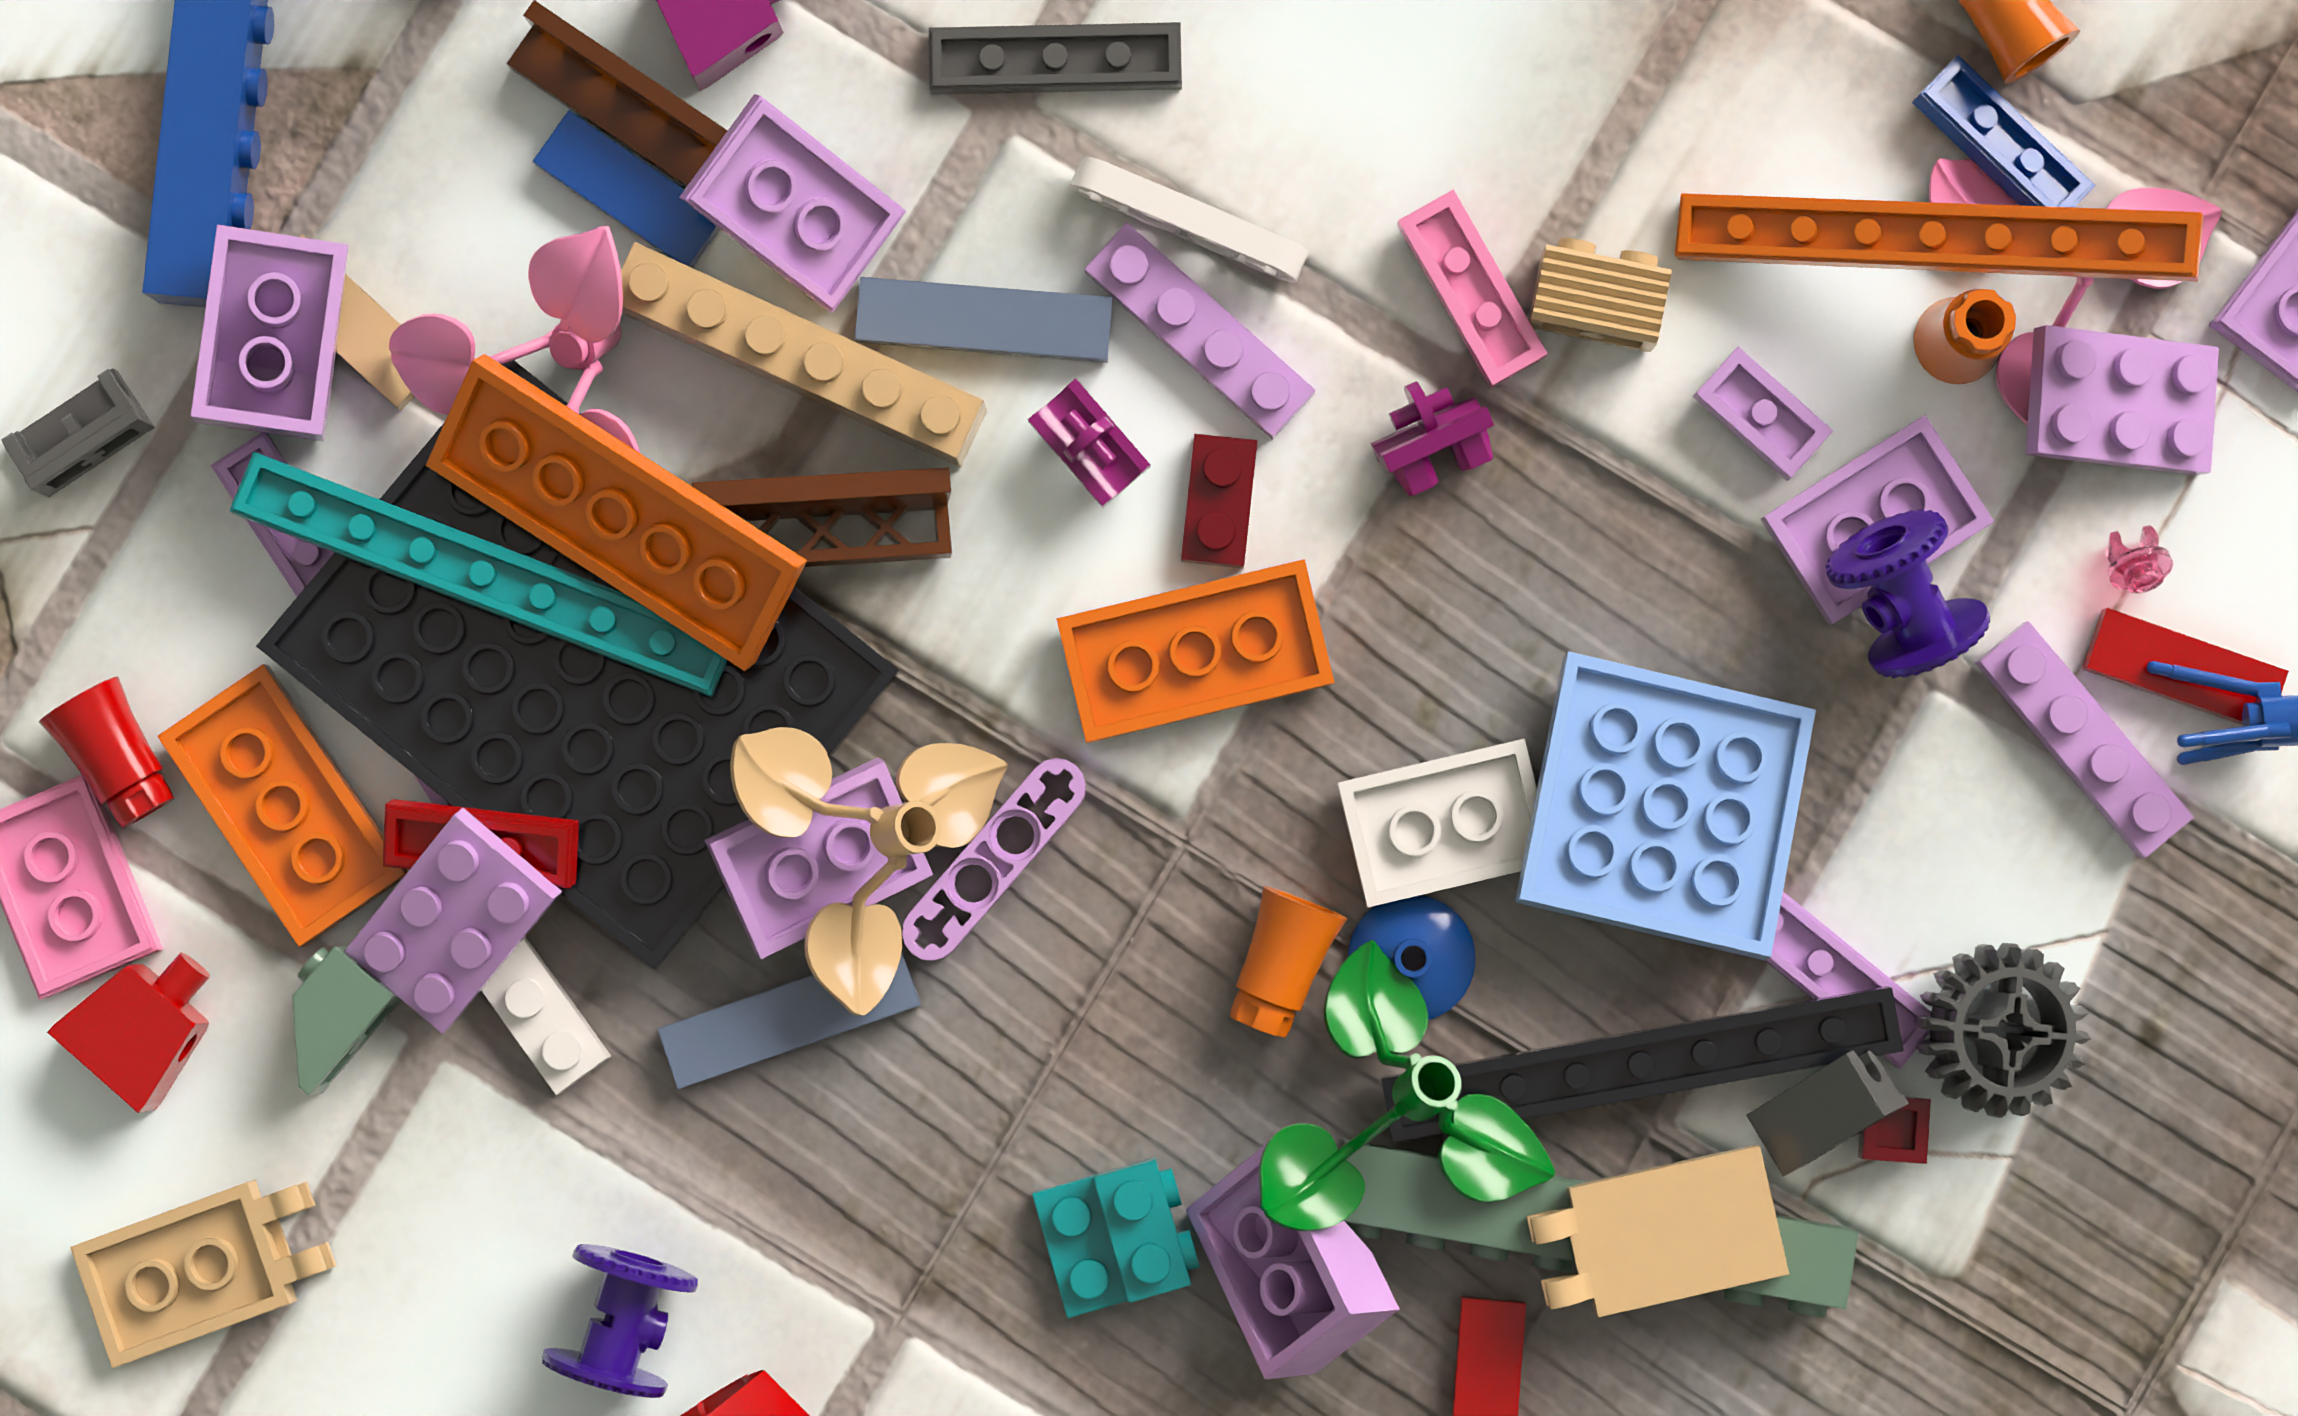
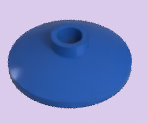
M1419 895L1376 905L1361 918L1352 934L1348 948V957L1364 943L1374 940L1387 958L1395 964L1398 971L1410 977L1418 987L1427 1006L1428 1020L1436 1018L1454 1007L1470 986L1476 960L1472 936L1461 917L1452 908L1439 900ZM1417 946L1424 952L1425 962L1419 970L1409 971L1402 965L1401 954L1405 948Z

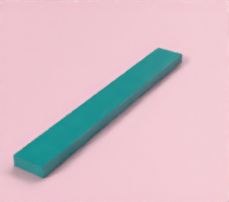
M256 452L252 454L229 510L232 514L709 697H713L727 659L622 592Z

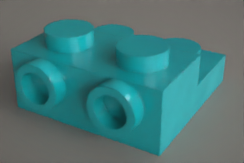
M1156 1157L1032 1193L1067 1318L1126 1301L1131 1303L1191 1285L1188 1271L1199 1268V1261L1190 1230L1177 1233L1170 1208L1180 1206L1182 1202L1173 1170L1168 1168L1160 1171Z

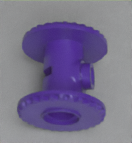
M1924 509L1910 510L1874 522L1841 543L1839 548L1832 552V556L1828 558V563L1825 566L1826 575L1830 583L1835 587L1842 589L1871 587L1867 592L1868 599L1862 603V610L1868 622L1882 634L1870 647L1868 660L1871 667L1884 677L1891 676L1892 678L1902 676V678L1910 675L1916 676L1944 666L1947 662L1953 661L1961 654L1969 651L1968 649L1976 645L1978 640L1984 637V632L1989 629L1990 613L1983 602L1972 598H1957L1945 601L1938 585L1931 584L1933 574L1926 559L1940 548L1947 538L1949 531L1945 519L1938 512H1933L1932 510L1924 511Z
M577 1245L572 1257L584 1265L604 1272L594 1306L597 1310L606 1313L604 1319L590 1318L580 1351L546 1348L542 1354V1364L565 1377L597 1388L638 1397L660 1398L666 1392L668 1383L652 1373L637 1368L641 1353H644L647 1348L658 1350L665 1335L668 1312L658 1310L657 1300L661 1288L678 1292H696L698 1278L678 1267L640 1254L599 1245Z

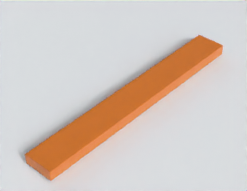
M1681 193L1675 257L1678 260L2198 282L2204 216L2202 212Z

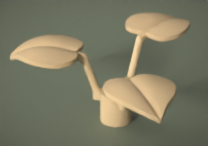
M778 727L758 733L740 735L734 742L731 753V781L737 801L743 812L759 829L777 837H797L802 835L809 827L813 810L825 816L866 820L871 824L870 839L873 845L882 855L888 857V862L854 894L852 906L837 902L822 907L809 923L805 935V957L815 979L849 1012L858 1016L866 1015L880 1002L887 992L897 971L902 952V932L896 914L885 905L865 906L867 898L896 870L906 867L907 856L927 852L934 846L955 848L971 842L983 829L989 818L997 788L1007 770L1008 764L986 751L967 745L953 743L926 745L911 752L903 760L897 771L896 786L905 803L887 806L882 809L878 807L861 808L829 804L820 800L830 788L832 767L825 748L810 734L795 728Z

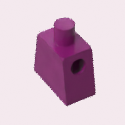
M656 0L700 91L720 80L779 39L784 33L771 6L781 0Z

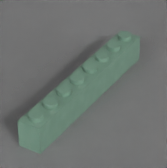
M1343 1139L1342 1147L1350 1140ZM1367 1143L1346 1159V1161L1357 1168L1365 1181V1192L1361 1203L1355 1212L1344 1220L1357 1236L1380 1239L1382 1228L1407 1232L1406 1243L1418 1247L1444 1250L1445 1240L1448 1239L1471 1243L1469 1254L1473 1256L1508 1261L1509 1250L1534 1254L1533 1266L1561 1272H1571L1572 1264L1575 1260L1570 1237L1536 1245L1535 1242L1531 1241L1526 1216L1569 1207L1570 1203L1566 1187L1588 1181L1554 1176L1549 1181L1527 1189L1506 1200L1481 1203L1462 1196L1450 1185L1441 1170L1438 1155ZM1776 1215L1789 1275L1727 1288L1724 1293L1725 1300L1755 1306L1763 1305L1764 1295L1789 1299L1787 1310L1817 1317H1826L1828 1306L1846 1309L1859 1232L1845 1226Z

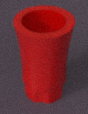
M118 676L85 690L40 719L39 723L65 751L89 784L100 804H107L122 828L140 821L175 799L165 782V778L160 774L164 769L149 746L130 708Z

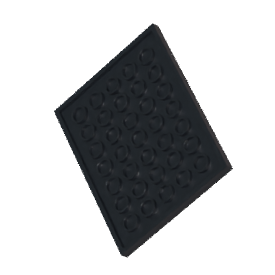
M515 360L502 364L567 406L568 403ZM444 423L379 499L621 592L427 467L426 463ZM336 553L330 557L256 645L257 648L452 806L579 820L576 883L570 888L558 887L562 891L561 894L655 970L658 969L725 887L705 840L749 819L737 801L731 781V753L733 744L738 736L778 727L795 728L817 739L825 748L830 759L900 673L895 666L795 586L756 663L744 671L727 660L713 697H709Z

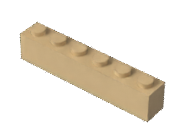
M633 243L621 269L623 289L622 314L958 467H962L987 412L984 400L639 243Z

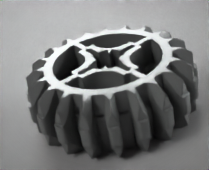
M2002 943L1997 951L1993 945L1981 944L1975 947L1974 958L1969 954L1963 953L1953 956L1955 973L1941 969L1933 973L1936 982L1942 989L1940 993L1926 991L1920 995L1926 1005L1933 1007L1930 1017L1921 1016L1914 1020L1917 1027L1930 1031V1038L1922 1040L1915 1048L1918 1049L1920 1054L1935 1055L1934 1060L1924 1072L1930 1078H1945L1940 1092L1952 1099L1961 1097V1105L1964 1109L1979 1112L1984 1107L1988 1116L1996 1118L2005 1116L2008 1109L2013 1115L2025 1116L2030 1114L2031 1102L2043 1107L2053 1104L2050 1086L2059 1090H2066L2072 1087L2069 1078L2064 1072L2066 1066L2080 1068L2085 1065L2079 1055L2073 1054L2075 1043L2084 1044L2091 1040L2088 1033L2076 1030V1021L2082 1020L2090 1012L2084 1006L2070 1004V1001L2081 988L2075 982H2060L2065 968L2059 963L2047 962L2044 964V954L2041 951L2027 948L2021 953L2018 944ZM1991 984L1990 989L1984 990L1980 1007L1972 1014L1966 1015L1976 995L1987 985ZM2022 986L2033 997L2039 1011L2041 1024L2037 1023L2028 1012V995L2022 994ZM1999 1022L2007 1023V1026L2021 1028L2023 1031L2020 1034L2007 1033L2006 1037L2003 1038L1998 1037L1995 1033L1982 1031V1027H1998ZM1963 1036L1968 1037L1974 1042L1978 1052L1977 1064L1983 1066V1075L1971 1063L1965 1050ZM2038 1045L2032 1059L2021 1070L2023 1057L2026 1052Z

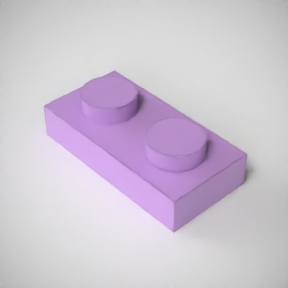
M1739 346L1693 395L1694 399L1787 481L1794 476L1833 432L1827 424Z

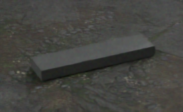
M1181 22L929 27L931 95L1180 90L1182 89Z

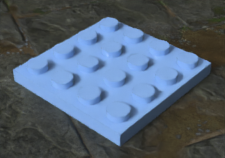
M1568 651L1562 661L1515 903L1764 961L1770 958L1816 710Z

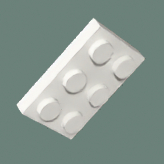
M1525 739L1337 783L1366 908L1521 871L1537 792Z

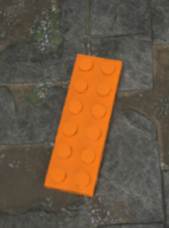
M486 354L472 360L426 463V466L744 671L756 663L807 562L806 559Z

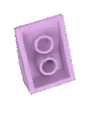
M217 225L191 409V418L195 423L317 441L325 440L348 244Z
M1265 1144L1185 1210L1266 1380L1317 1373L1400 1309L1372 1252L1345 1221L1324 1230L1296 1231L1284 1228L1265 1216L1260 1208L1259 1163L1266 1146Z

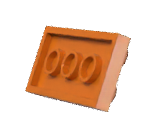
M1305 559L1056 618L1086 744L1334 685L1335 683Z
M262 664L157 736L298 947H305L398 884L407 874V869L383 866L384 835L269 665Z

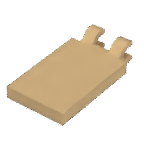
M1759 1145L1747 1146L1568 1186L1566 1189L1570 1203L1569 1207L1526 1216L1531 1241L1535 1242L1536 1245L1570 1237L1577 1272L1540 1280L1546 1306H1550V1309L1562 1308L1591 1299L1595 1315L1603 1317L1789 1275Z
M252 1180L71 1246L70 1248L111 1367H118L296 1302L298 1300L292 1282L337 1266L329 1242L292 1255L281 1226L280 1218L316 1206L308 1182L261 1197L256 1180Z

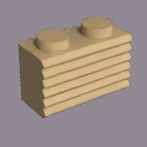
M1560 238L1558 246L1546 244L1541 253L1528 318L1533 329L1564 334L1580 339H1589L1594 342L1614 344L1618 347L1638 349L1643 352H1651L1659 339L1672 270L1657 267L1659 258L1644 252L1624 250L1621 251L1620 259L1595 254L1596 245L1580 239Z

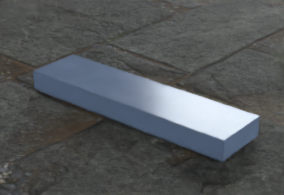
M860 277L855 341L867 344L1108 363L1113 297Z
M902 949L897 971L887 992L880 1002L866 1015L858 1016L849 1012L821 986L814 975L663 1026L657 1030L677 1089H681L921 1006V1002Z

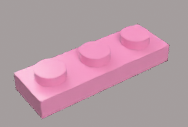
M1454 189L1398 220L1397 226L1490 389L1546 358L1548 355L1547 351Z

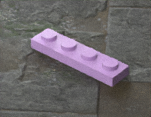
M1127 222L1086 266L1085 274L1272 440L1315 394V389Z
M2029 621L2018 626L1975 662L1977 667L2139 859L2148 857L2194 818Z

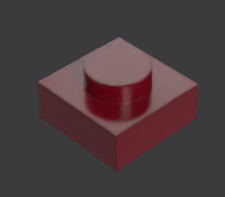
M1905 1097L1909 1103L1908 1105L1859 1133L1858 1158L1927 1164L1931 1099Z

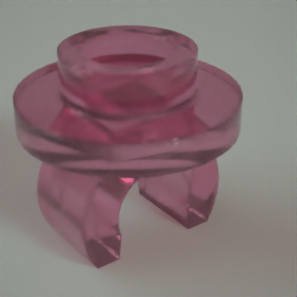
M2151 525L2143 526L2140 537L2141 547L2129 549L2123 545L2118 531L2110 533L2106 555L2110 562L2107 573L2113 587L2120 590H2128L2135 594L2149 592L2160 586L2164 578L2171 572L2173 560L2170 552L2158 546L2159 537Z

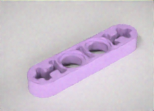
M1053 758L1038 765L910 911L903 923L902 936L906 947L913 955L923 960L935 961L946 958L955 951L1080 807L1085 798L1086 783L1084 775L1075 764L1066 759ZM1064 771H1067L1073 776L1068 786L1074 793V796L1067 803L1057 798L1047 807L1044 812L1055 817V821L1045 829L1034 813L1018 806V803L1026 794H1029L1033 803L1036 804L1047 789L1041 782L1042 777L1047 772L1058 777ZM1008 818H1024L1033 827V843L1023 853L1010 854L1004 851L998 843V829L1001 823ZM970 865H979L985 868L992 879V889L989 895L982 901L975 903L962 899L957 893L955 886L956 877L959 872ZM944 890L953 905L971 913V917L962 926L959 919L954 915L942 930L948 938L946 944L940 947L937 944L931 943L924 949L917 943L921 931L916 926V923L922 916L932 921L946 908L935 902V898Z

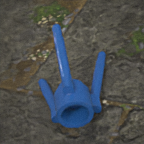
M2156 661L2147 663L2146 669L2152 674L2256 697L2255 703H2244L2242 727L2180 735L2177 738V744L2180 747H2207L2180 753L2177 756L2179 764L2187 765L2202 761L2206 762L2255 751H2278L2280 746H2298V695L2282 696L2280 682L2257 683L2179 665H2170Z

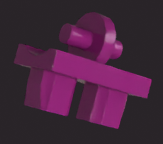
M1076 378L1054 399L1027 419L1028 423L1102 508L1151 467V464Z
M1415 381L1404 386L1409 404L1389 413L1390 420L1397 432L1371 443L1377 461L1389 473L1393 474L1402 489L1409 496H1414L1434 487L1439 482L1428 456L1449 446L1457 467L1461 471L1471 470L1491 461L1493 454L1486 429L1495 425L1488 408L1485 406L1481 408L1476 398L1472 397L1452 406L1454 401L1447 387L1426 396L1419 383Z

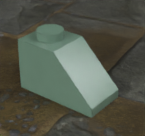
M334 946L330 952L325 948H321L306 962L298 973V978L303 981V984L292 995L298 1087L307 1095L323 1093L401 1002L397 995L344 952L348 946Z

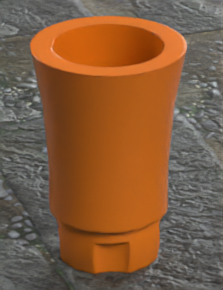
M1958 0L1987 45L2005 84L2015 82L2045 64L2067 47L2080 33V30L2050 0Z
M1973 289L1963 292L1957 297H1949L1935 302L1920 316L1914 331V349L1920 364L1931 376L1950 384H1966L1982 378L1993 368L2000 353L2008 346L2012 339L2016 324L2014 308L2010 302L2001 298L1996 291L1989 289ZM1966 322L1976 327L1978 337L1969 331Z
M1263 886L1256 926L1244 965L1236 983V987L1239 990L1232 1003L1229 1016L1259 1031L1286 1038L1293 1024L1296 1011H1302L1315 976L1347 918L1333 910L1296 895Z

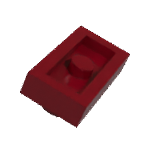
M1194 434L1181 562L1244 568L1258 440Z

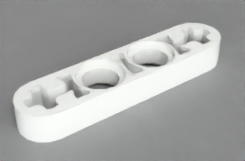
M1081 157L1069 185L1073 191L1091 201L1280 280L1297 282L1309 254L1308 250L1284 236L1093 157Z

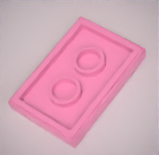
M82 775L0 809V904L39 999L50 998L163 950L105 805L100 804Z

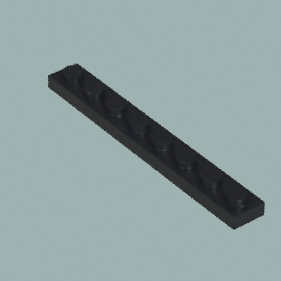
M1885 986L1453 1065L1458 1070L1461 1078V1091L1456 1099L1457 1101L1469 1094L1488 1095L1505 1103L1521 1119L1824 1066L1853 1050L1859 1057L1867 1051H1871L1875 1056L1902 1052L1904 1049L1892 987ZM1402 1073L1381 1077L1387 1112L1395 1106L1392 1096L1393 1085ZM1439 1113L1425 1121L1411 1120L1403 1115L1390 1125L1392 1141L1399 1142L1443 1134L1438 1127Z

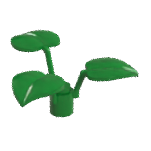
M1374 940L1364 943L1355 950L1339 967L1330 983L1324 1003L1325 1025L1333 1043L1348 1057L1364 1058L1376 1052L1381 1064L1406 1069L1405 1072L1398 1076L1393 1085L1392 1096L1395 1106L1339 1150L1333 1137L1325 1129L1314 1124L1295 1123L1277 1132L1266 1144L1259 1163L1260 1208L1265 1216L1284 1228L1296 1231L1324 1230L1346 1220L1355 1212L1365 1192L1363 1176L1346 1159L1403 1115L1411 1120L1425 1121L1439 1113L1438 1127L1443 1133L1449 1135L1439 1149L1438 1157L1441 1170L1450 1185L1459 1194L1470 1200L1481 1203L1503 1201L1552 1179L1555 1176V1170L1547 1152L1534 1132L1509 1106L1494 1097L1483 1094H1469L1457 1101L1456 1099L1461 1091V1078L1458 1070L1449 1060L1435 1055L1421 1058L1417 1053L1409 1057L1399 1055L1415 1048L1427 1030L1428 1012L1424 998L1410 977L1398 971L1395 964L1387 958Z

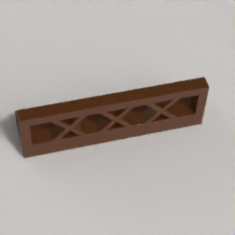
M533 0L523 15L531 29L506 63L509 68L672 179L687 187L728 130Z
M949 467L692 482L691 484L692 487L750 523L749 521L766 520L759 528L765 534L780 519L796 518L814 533L801 550L794 551L807 560L804 567L951 558L952 555L948 501L951 495ZM934 510L936 542L911 543L893 527L908 511ZM894 512L886 522L876 514ZM844 515H861L878 530L864 546L847 547L829 532ZM830 516L823 525L812 518ZM885 536L894 543L891 545H878ZM821 540L831 547L827 549H814Z

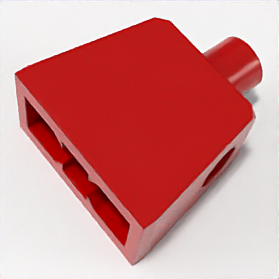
M182 952L178 954L160 976L143 964L128 965L57 1021L47 1033L137 1113L154 1111L164 1100L208 1028V1020L188 1002L210 978V975L198 962Z

